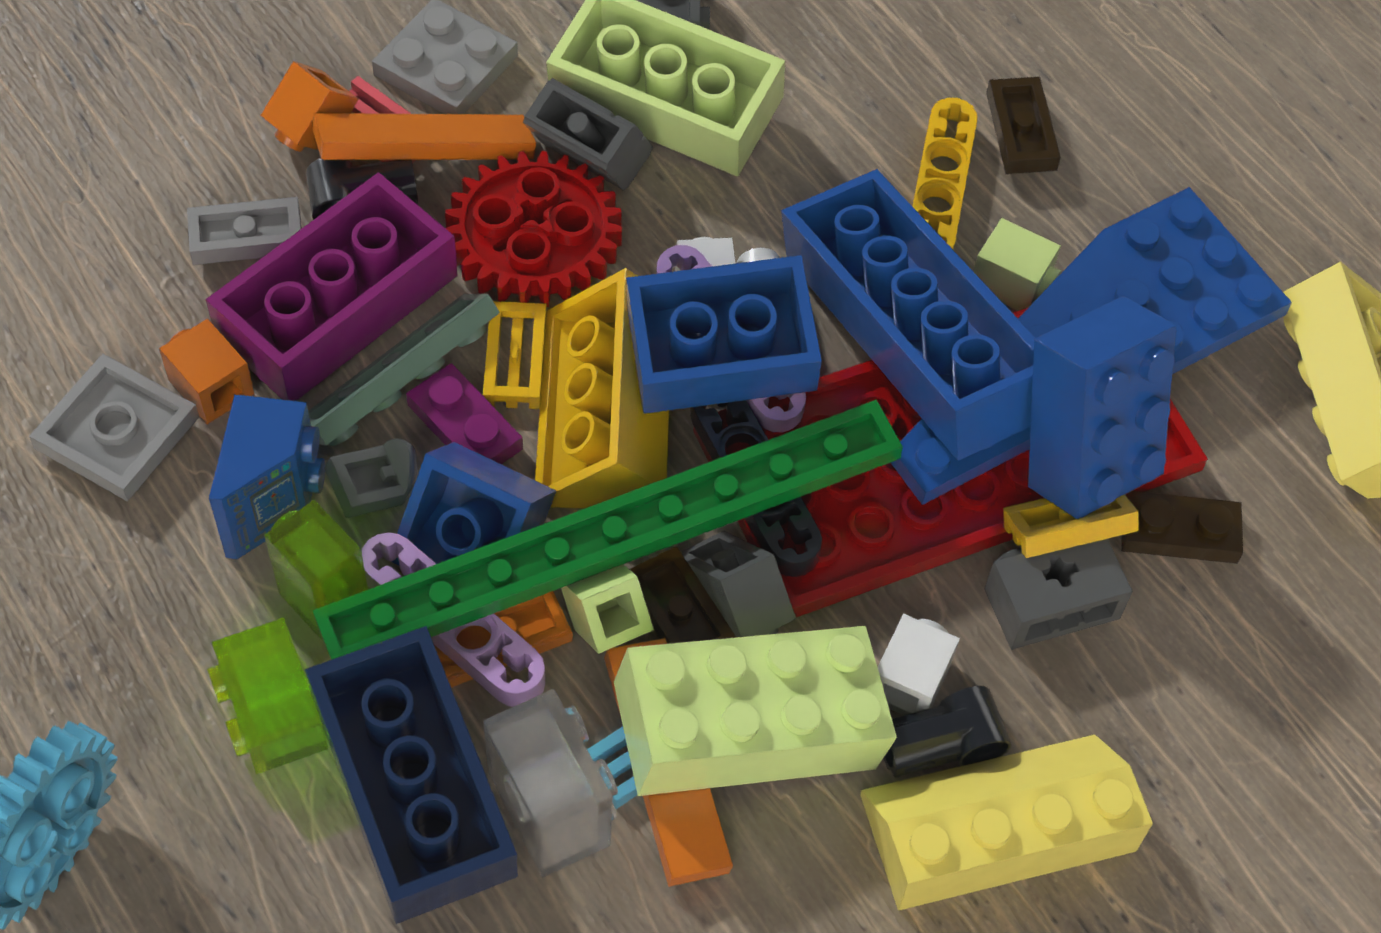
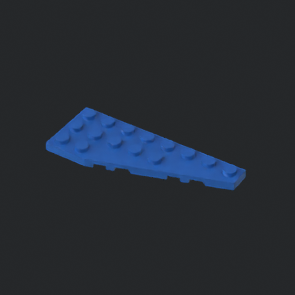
M1188 187L1103 229L1018 319L1037 338L1117 298L1125 296L1176 325L1175 359L1172 374L1285 316L1292 302L1195 192ZM921 419L900 441L903 446L901 459L890 463L923 505L1029 450L1031 427L957 461L924 420Z

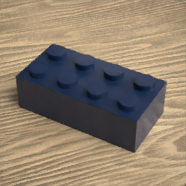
M427 626L305 669L314 705L395 924L518 877L517 852Z

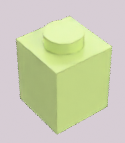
M1001 218L979 252L973 272L1004 305L1019 311L1028 308L1062 273L1061 270L1054 267L1061 245Z
M624 564L561 588L574 630L598 654L654 630L638 577Z

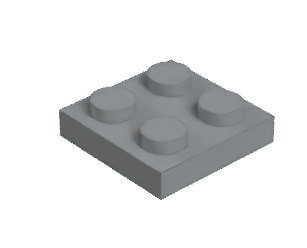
M431 0L372 60L373 75L443 114H464L518 56V45L515 40L442 1Z
M102 354L30 434L29 438L34 449L128 502L199 418L196 404L109 356Z

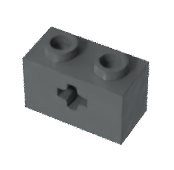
M1108 539L1030 558H1025L1021 548L1013 549L1004 553L993 562L984 588L1011 650L1119 620L1133 592Z

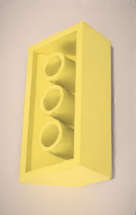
M1339 262L1283 292L1292 302L1288 314L1283 319L1289 335L1298 344L1302 359L1298 361V369L1302 379L1314 394L1317 406L1312 408V414L1319 430L1328 439L1332 454L1327 456V463L1333 477L1340 485L1349 486L1367 499L1381 498V293L1342 262Z
M1096 735L863 789L860 794L898 911L1137 852L1153 824L1131 766Z

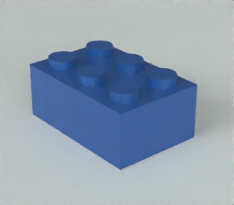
M802 255L626 278L627 310L644 414L817 391L822 359Z
M1122 296L1034 339L1029 488L1074 518L1079 519L1164 474L1172 371L1175 359V324L1129 298Z

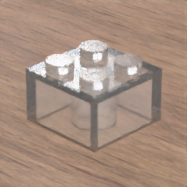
M553 688L483 720L488 773L542 878L611 846L612 821L617 819L612 797L618 794L617 786L605 761L601 758L593 762L584 745V742L589 740L587 729L579 712L573 705L564 708Z

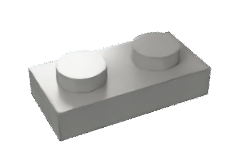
M298 197L187 208L189 251L193 265L262 258L302 229Z

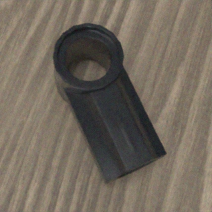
M321 158L315 160L306 169L313 220L378 172L418 205L412 160H395L353 166L349 160H323Z
M973 686L947 696L940 702L938 707L893 718L892 721L897 738L883 759L887 769L896 778L955 761L964 766L998 758L1006 754L1012 746L990 689L986 686Z

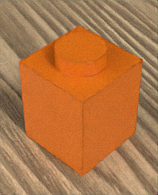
M293 61L260 116L277 128L274 136L289 148L298 152H302L305 147L318 150L312 131L314 113H351L359 99L323 70Z
M208 318L191 329L178 332L167 344L159 348L168 380L183 398L196 404L198 414L206 424L211 423L231 410L234 395H254L247 362Z

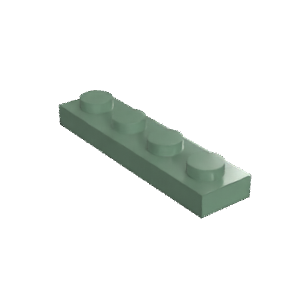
M461 295L308 411L311 426L319 428V444L335 446L344 442L356 433L359 428L356 423L371 411L380 412L397 402L402 396L400 389L414 378L423 379L440 369L445 363L443 359L445 354L457 345L458 347L469 345L483 336L487 331L485 324L500 313L490 295Z

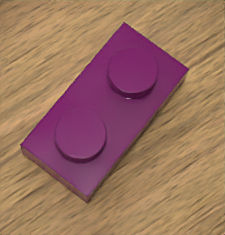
M452 363L406 393L407 405L444 445L455 442L500 464H503L523 450V437Z

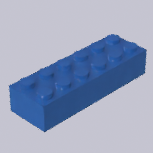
M878 169L781 210L786 257L802 255L807 284L957 461L1031 427L1034 339L1036 337Z

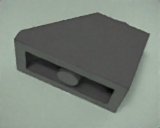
M722 531L681 551L736 637L777 634L779 627L796 619L772 553L726 531Z

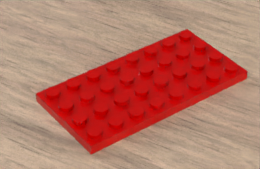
M1027 308L1013 312V314L1019 318ZM869 360L819 377L817 391L805 392L806 403L804 413L800 422L793 429L785 432H772L763 427L762 429L768 440L877 400L899 441H901L922 418L873 360ZM775 396L769 397L768 408L772 409L779 406L786 412L788 411L790 398L786 397L779 400ZM1171 399L1164 474L1132 491L1145 492L1203 471L1208 460ZM726 409L717 411L723 421L722 430L728 427L726 423ZM693 428V432L708 462L713 461L696 429ZM742 442L734 443L726 449V454L735 453L751 447V445ZM1030 449L923 505L891 463L801 496L820 530L822 543L819 561L811 572L798 577L781 574L796 618L1012 540L1013 533L1008 534L1004 528L1003 508L1044 498L1028 487ZM782 504L777 505V506L772 507V508L767 509V510L776 509V508H778L779 506H781ZM745 519L738 520L747 542L760 548ZM787 521L781 525L785 533L783 550L793 548L797 555L803 554L805 543L796 545L787 532Z

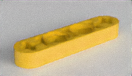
M948 97L935 103L930 113L912 207L954 249L977 125V112L967 101ZM947 120L958 122L955 139L945 137ZM940 156L953 159L959 167L952 171H942L933 166L931 160ZM930 197H939L946 200L951 208L945 212H934L925 207L923 201Z

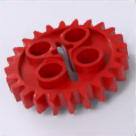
M519 151L518 163L512 165L501 155L498 156L497 170L493 171L487 166L480 164L478 166L479 181L464 177L462 179L463 193L452 192V209L445 210V229L455 236L457 265H461L462 279L469 281L477 278L478 293L484 294L493 287H496L498 302H505L513 293L519 295V302L529 303L531 296H538L540 302L545 303L546 307H549L550 294L558 293L565 301L571 298L572 287L576 286L581 291L591 287V276L604 280L607 277V264H616L617 247L622 246L621 208H616V194L614 191L604 192V177L602 175L588 180L587 164L584 163L573 171L570 170L569 156L567 155L562 156L556 164L549 163L547 151L540 153L537 162H529L526 153Z

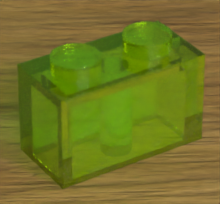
M312 500L299 511L293 510L281 516L275 522L271 531L265 534L264 537L279 594L323 641L312 610L366 591L368 586L361 548L315 500Z
M284 617L212 641L218 665L207 668L218 703L231 699L236 718L225 721L236 756L239 757L249 753L256 775L328 749L323 724Z

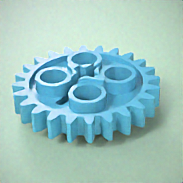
M68 721L63 729L56 725L53 726L46 741L37 736L33 740L29 756L24 757L18 753L14 758L13 772L8 778L0 775V929L2 930L6 929L11 919L17 923L21 922L28 906L37 910L47 889L54 893L58 886L59 875L63 870L69 872L74 866L73 857L76 852L88 847L89 836L102 820L97 816V812L111 798V795L104 791L116 779V774L110 771L118 760V757L111 753L115 745L107 740L108 737L81 722L77 725Z

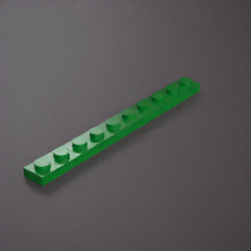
M874 400L312 610L330 660L427 626L430 636L434 637L901 459L903 446L878 401Z

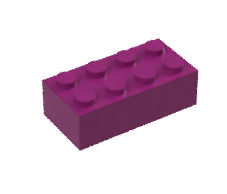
M378 172L206 298L211 323L247 362L249 370L282 400L297 401L458 276L455 236Z

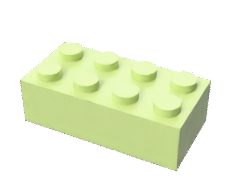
M585 0L546 62L548 81L553 78L612 111L615 116L619 115L630 121L640 129L643 136L648 140L737 177L784 97L785 60L636 0Z
M866 626L628 647L614 680L638 796L876 770L897 738Z

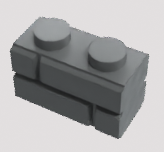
M553 78L546 83L523 120L526 127L534 133L542 144L563 156H569V159L578 165L587 164L590 172L597 176L602 175L604 180L623 191L630 186L653 148L635 124L619 115L615 116L612 111Z

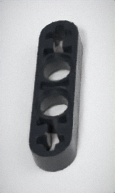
M746 400L716 404L719 407L727 406L726 423L728 427L723 430V421L715 408L707 409V405L691 407L690 409L692 424L712 460L727 456L726 449L734 443L742 442L753 446L768 440ZM801 497L785 502L776 509L764 510L744 518L760 548L774 555L780 574L798 577L806 575L815 568L819 561L822 536ZM787 521V532L796 545L805 543L803 554L797 555L793 548L783 550L785 533L781 525Z

